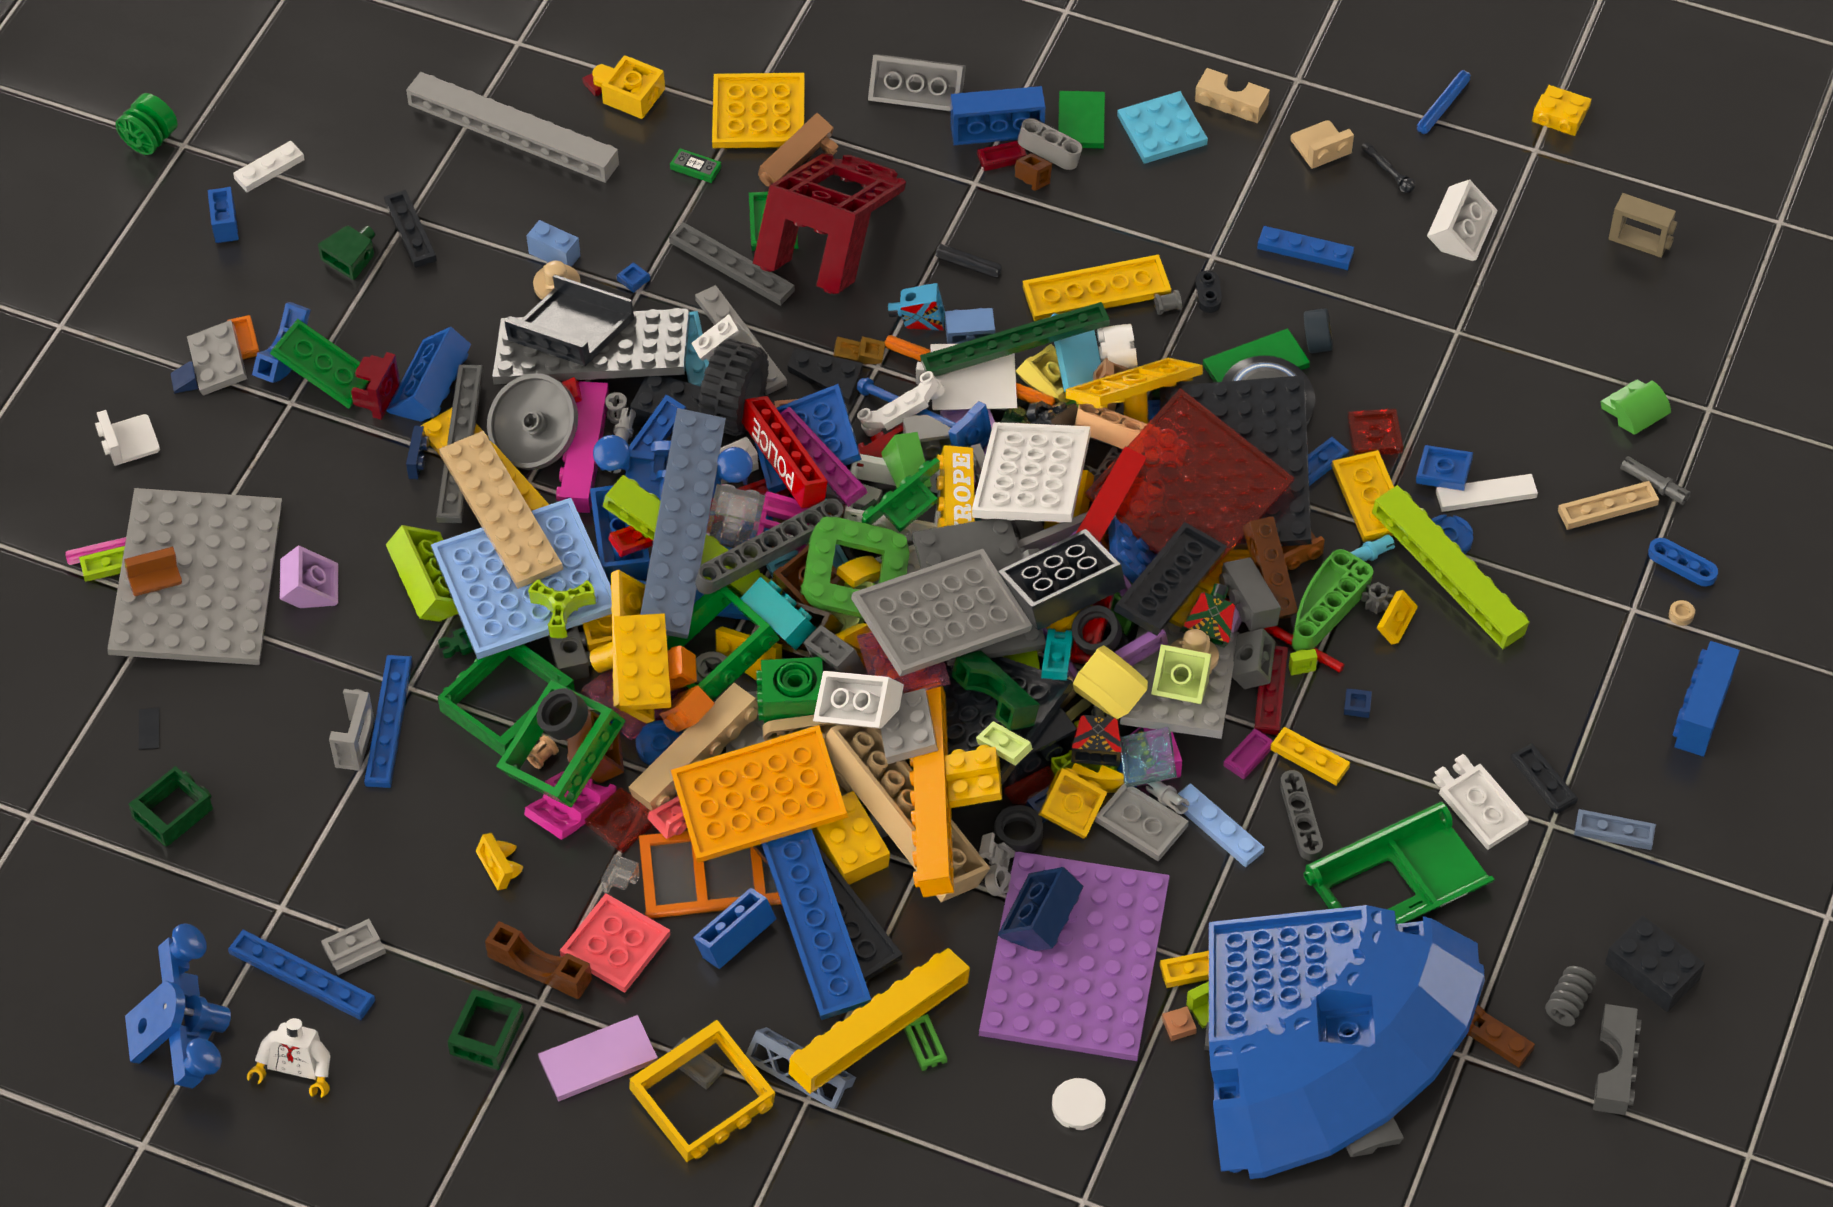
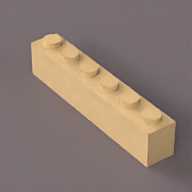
M733 683L714 702V706L696 725L688 727L629 786L634 801L651 812L672 800L677 795L671 770L720 755L723 748L731 740L736 739L740 732L757 718L758 703L754 696Z

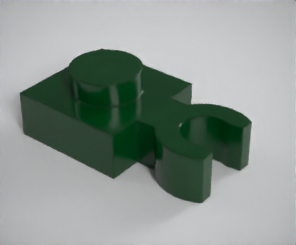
M464 627L452 631L453 638L444 637L438 640L440 649L449 647L443 650L445 659L451 658L459 650L462 656L474 652Z

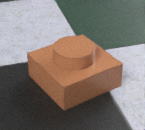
M1187 1006L1162 1014V1021L1171 1041L1196 1034L1197 1028Z

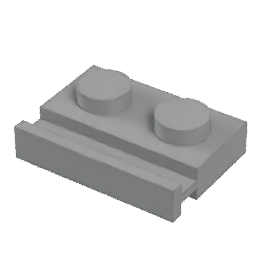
M370 919L321 941L338 975L386 953L385 947L381 943Z

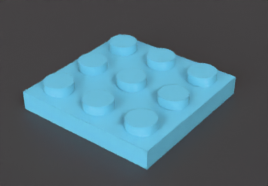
M1181 91L1117 111L1120 122L1144 164L1207 145L1208 138Z

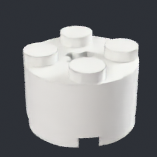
M1131 324L1097 329L1098 341L1102 342L1099 347L1101 361L1106 357L1109 361L1129 369L1137 367L1136 348H1134V335Z

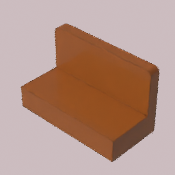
M173 546L124 559L126 575L134 596L182 584Z

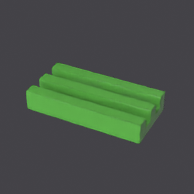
M928 1014L919 1017L904 1028L922 1071L926 1070L928 1066H937L939 1062L942 1064L947 1063V1056ZM924 1022L937 1051V1056L933 1055L920 1023ZM912 1026L915 1027L928 1057L926 1060L912 1031Z

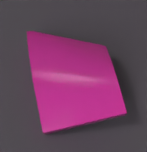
M564 771L546 780L545 783L555 787ZM589 779L572 808L543 795V798L525 807L524 815L562 840L589 821L614 795L616 786L612 784L609 787L593 784V779Z

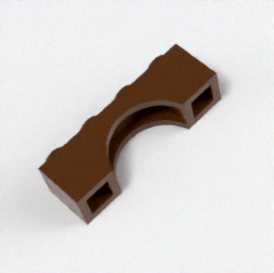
M498 921L485 940L489 958L578 1000L592 980L590 963L568 953L560 957L547 954L531 944L521 931Z

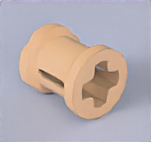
M543 735L540 738V742L528 755L527 760L535 768L541 769L544 766L543 762L551 755H556L559 749L551 738Z

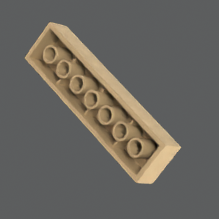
M840 724L831 727L824 738L831 763L917 871L912 852L916 851L912 841V831H916V826H913L911 811H915V806H912L910 791H914V786L912 787L910 781V771L913 770L905 760L891 764L887 763L881 730L879 728ZM952 819L954 893L936 895L941 902L978 887L990 870L988 864Z

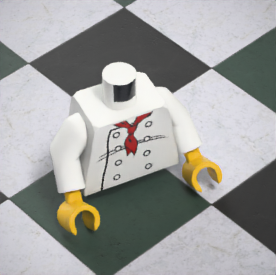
M293 1018L286 1023H281L277 1031H271L262 1040L255 1058L257 1064L247 1074V1080L249 1081L253 1076V1072L258 1073L260 1076L258 1084L261 1083L266 1077V1070L264 1069L266 1064L267 1069L313 1080L317 1078V1082L309 1088V1094L311 1097L315 1096L318 1091L317 1087H319L322 1098L330 1090L329 1084L325 1081V1077H328L330 1052L320 1041L316 1030L302 1027V1022L299 1019Z

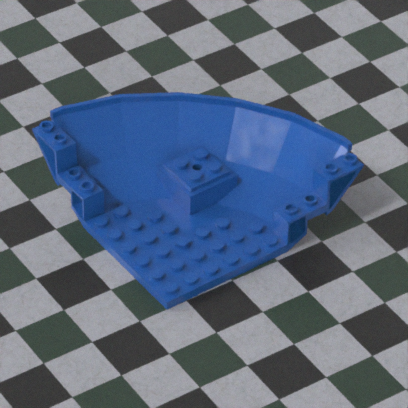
M1368 905L1209 922V1052L1211 1073L1214 1081L1213 1107L1221 1172L1230 1171L1237 1173L1243 1169H1248L1250 1179L1265 1178L1331 1156L1391 1120L1435 1080L1469 1032L1485 982L1484 966L1479 963L1478 943L1427 917H1423V921L1397 924L1395 911ZM1347 1032L1353 1033L1351 1035H1345Z

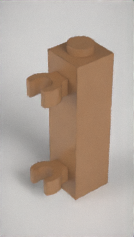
M816 113L760 166L758 175L762 183L770 186L772 183L796 170L820 147L826 154L834 155L839 147L833 140L829 139L834 128L821 115Z

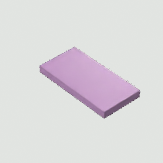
M638 1015L538 1054L558 1101L645 1068L658 1060Z

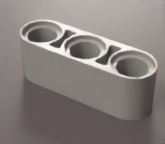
M1028 118L1022 122L1018 136V143L1021 147L1063 169L1072 170L1077 167L1082 151L1080 142L1036 119Z

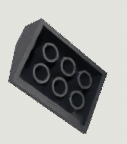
M1087 529L998 571L1031 624L1037 630L1048 627L1126 588L1121 564Z

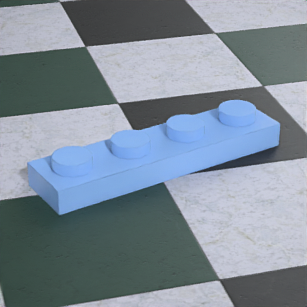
M1191 783L1178 793L1189 801V806H1186L1188 810L1183 814L1245 868L1264 853V846Z

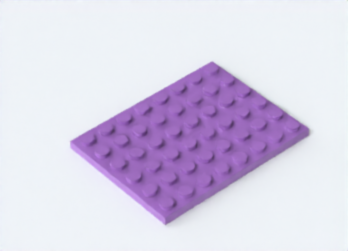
M1015 852L1011 880L1008 885L1009 892L1006 895L1000 929L1029 873L1065 867L1084 887L1053 949L1033 951L998 936L979 1036L1137 1061L1169 884V875Z

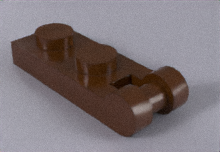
M1477 1005L1467 1035L1519 1068L1534 1050L1535 1044L1487 1014L1481 1006ZM1476 1021L1482 1024L1480 1028L1475 1026L1474 1023Z

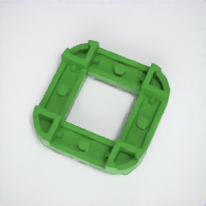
M823 517L815 526L808 541L809 549L804 580L801 585V595H804L808 603L814 608L863 618L851 599L853 592L859 590L830 583L836 544L881 554L882 563L879 583L907 574L909 561L907 538L903 534H899L891 529L840 517Z

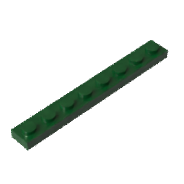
M1102 302L929 352L920 355V359L925 372L931 371L936 377L1110 325V319Z

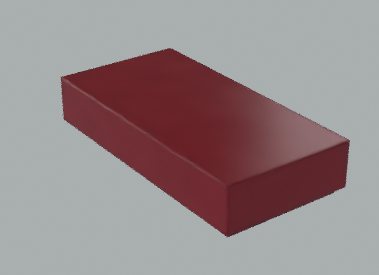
M1018 141L977 150V156L983 171L1015 165L1016 160L1027 155L1025 148L1021 147Z

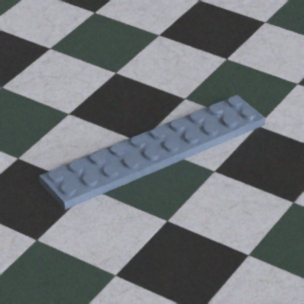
M677 408L640 615L665 613L666 635L687 639L697 589L695 580L702 560L718 466L717 459L720 454L726 418Z

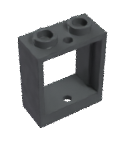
M822 625L803 642L811 657H820L822 659L823 671L869 675L856 650Z

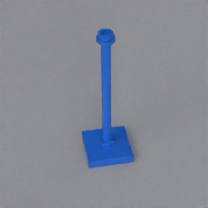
M861 378L857 384V390L864 396L872 394L889 403L899 397L875 386L870 378ZM980 401L957 423L927 409L915 414L918 416L929 415L950 427L951 429L948 433L952 446L971 448L972 445L980 444L982 449H984L989 443L992 431L987 406Z

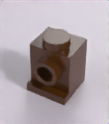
M1030 153L1016 160L1015 177L1023 180L1026 184H1031L1032 190L1036 191L1050 184L1052 163Z

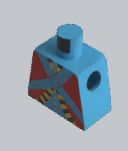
M938 283L903 289L900 302L888 304L889 317L902 316L907 329L944 330L945 309Z

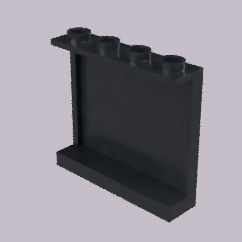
M554 275V289L525 317L518 319L510 316L505 320L508 340L586 366L635 319L632 300Z

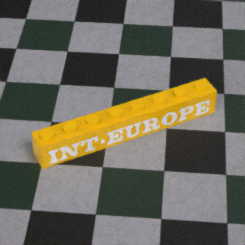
M944 445L941 455H937V459L940 461V475L937 476L936 489L940 490V496L937 499V511H941V518H938L937 528L975 522V518H972L974 503L973 448Z

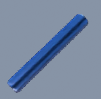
M1461 70L1419 121L1417 124L1418 132L1427 134L1470 81L1471 75L1469 72Z

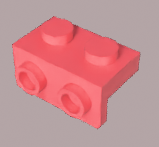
M678 796L648 814V820L666 839L675 834L680 835L687 828Z

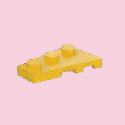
M722 626L716 629V652L728 657L751 635ZM775 643L745 673L757 681L756 670H761V660L782 659V645Z

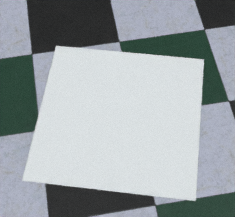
M931 344V352L957 344ZM1015 353L935 377L941 381L945 392L940 398L932 400L933 410L971 409L978 401L986 404L987 409L1017 408Z

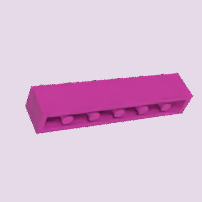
M579 381L582 401L576 403L578 426L573 442L563 455L565 467L560 468L559 480L562 484L561 487H557L556 501L572 498L577 512L590 513L592 506L590 488H595L598 465L593 458V449L597 441L604 434L608 410L605 399L609 395L608 383Z

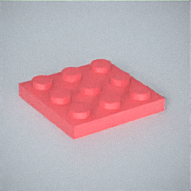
M605 893L560 949V955L564 956L568 953L590 963L591 974L625 993L671 934L668 928Z

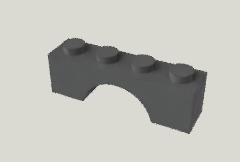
M1605 1004L1600 1040L1608 1044L1615 1051L1619 1064L1608 1072L1598 1074L1593 1110L1626 1115L1628 1105L1633 1106L1635 1090L1630 1089L1631 1082L1636 1080L1637 1066L1632 1065L1633 1058L1637 1059L1639 1052V1043L1635 1042V1035L1639 1036L1641 1030V1020L1637 1019L1638 1009Z

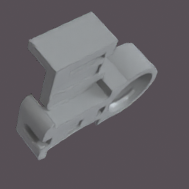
M992 832L982 836L979 855L982 858H987L989 864H991L989 866L990 870L985 875L986 888L991 895L999 896L1009 892L1008 885L1010 884L1011 874L1008 872L1010 858L1015 856V851L1005 843H995V834ZM996 877H997L998 880H999L1000 887L998 886Z

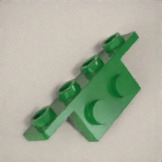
M937 457L931 462L929 460L924 462L919 467L918 472L912 477L909 475L904 478L900 483V487L894 492L892 490L887 492L882 497L881 502L875 507L870 506L862 514V523L872 525L884 515L901 532L936 504L938 498L923 483L939 471L940 461Z

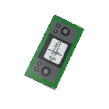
M680 148L670 163V169L712 183L721 169V162Z

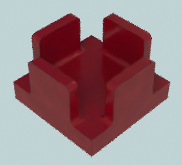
M386 352L383 358L374 355L363 357L355 375L357 378L371 382L365 390L353 387L351 391L353 404L371 410L373 418L382 420L400 385L396 355Z

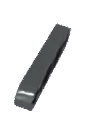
M1286 771L1282 774L1280 789L1297 848L1302 858L1314 861L1322 854L1323 842L1304 777L1298 771ZM1289 780L1296 784V792L1292 793L1293 789L1291 783H1288ZM1295 800H1300L1305 803V807L1297 809L1291 803ZM1305 821L1311 824L1312 827L1309 830H1301L1297 824ZM1308 838H1310L1311 846L1315 848L1313 851L1307 847Z

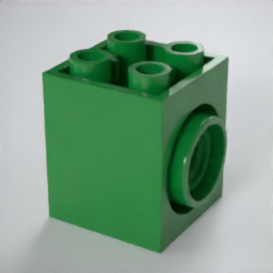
M820 657L761 660V670H756L759 721H764L765 724L772 720L815 714L823 675V665Z

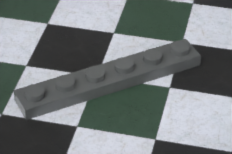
M684 222L669 236V243L780 306L795 291L794 284L772 272L760 269V266L753 264V261Z

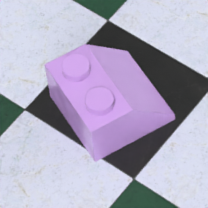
M298 545L280 559V600L298 608L337 605L338 563Z

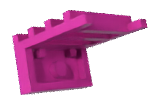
M767 491L758 503L757 513L761 515L757 535L763 533L764 528L771 529L780 524L767 520L766 515L788 520L809 508L802 509L795 499ZM806 544L795 549L798 551V554L803 550Z

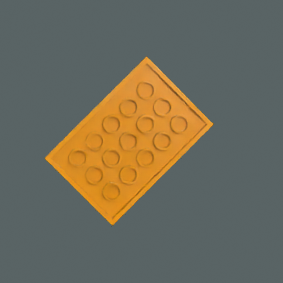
M819 725L671 770L698 863L848 818Z

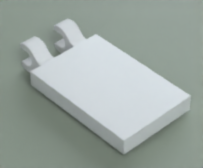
M1464 754L1455 759L1456 764L1453 765V768L1461 775L1455 780L1445 767L1435 771L1437 776L1433 778V781L1437 786L1442 787L1439 794L1487 850L1528 824L1529 819L1481 764L1474 767Z

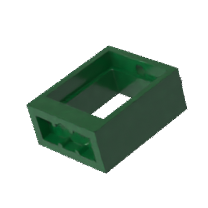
M176 766L128 804L132 818L165 847H168L213 810L210 792L204 786L199 787L187 771L182 772ZM179 787L195 803L167 825L151 809Z
M472 989L447 1041L450 1055L499 1070L524 1019L522 1004L512 998L504 999L495 996L487 990L479 991ZM477 1006L509 1016L495 1047L463 1036Z

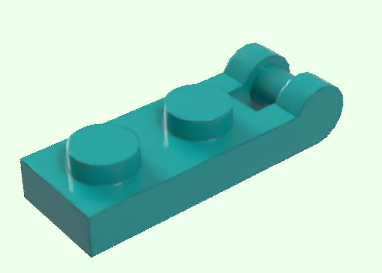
M1048 628L1041 678L1067 680L1073 643L1072 630L1058 632L1056 629Z

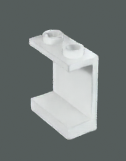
M727 315L691 343L702 361L704 359L709 361L715 349L719 347V344L728 339L760 347L758 342L730 315Z

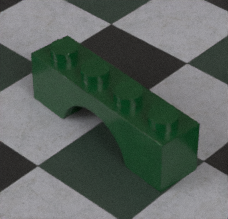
M980 650L956 657L951 677L965 690L983 692L998 701L995 718L1009 731L1034 726L1040 704Z

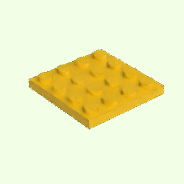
M804 73L714 74L712 147H781L804 125Z

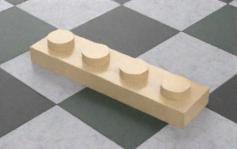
M1650 481L1561 504L1558 507V513L1568 530L1657 506L1659 498Z

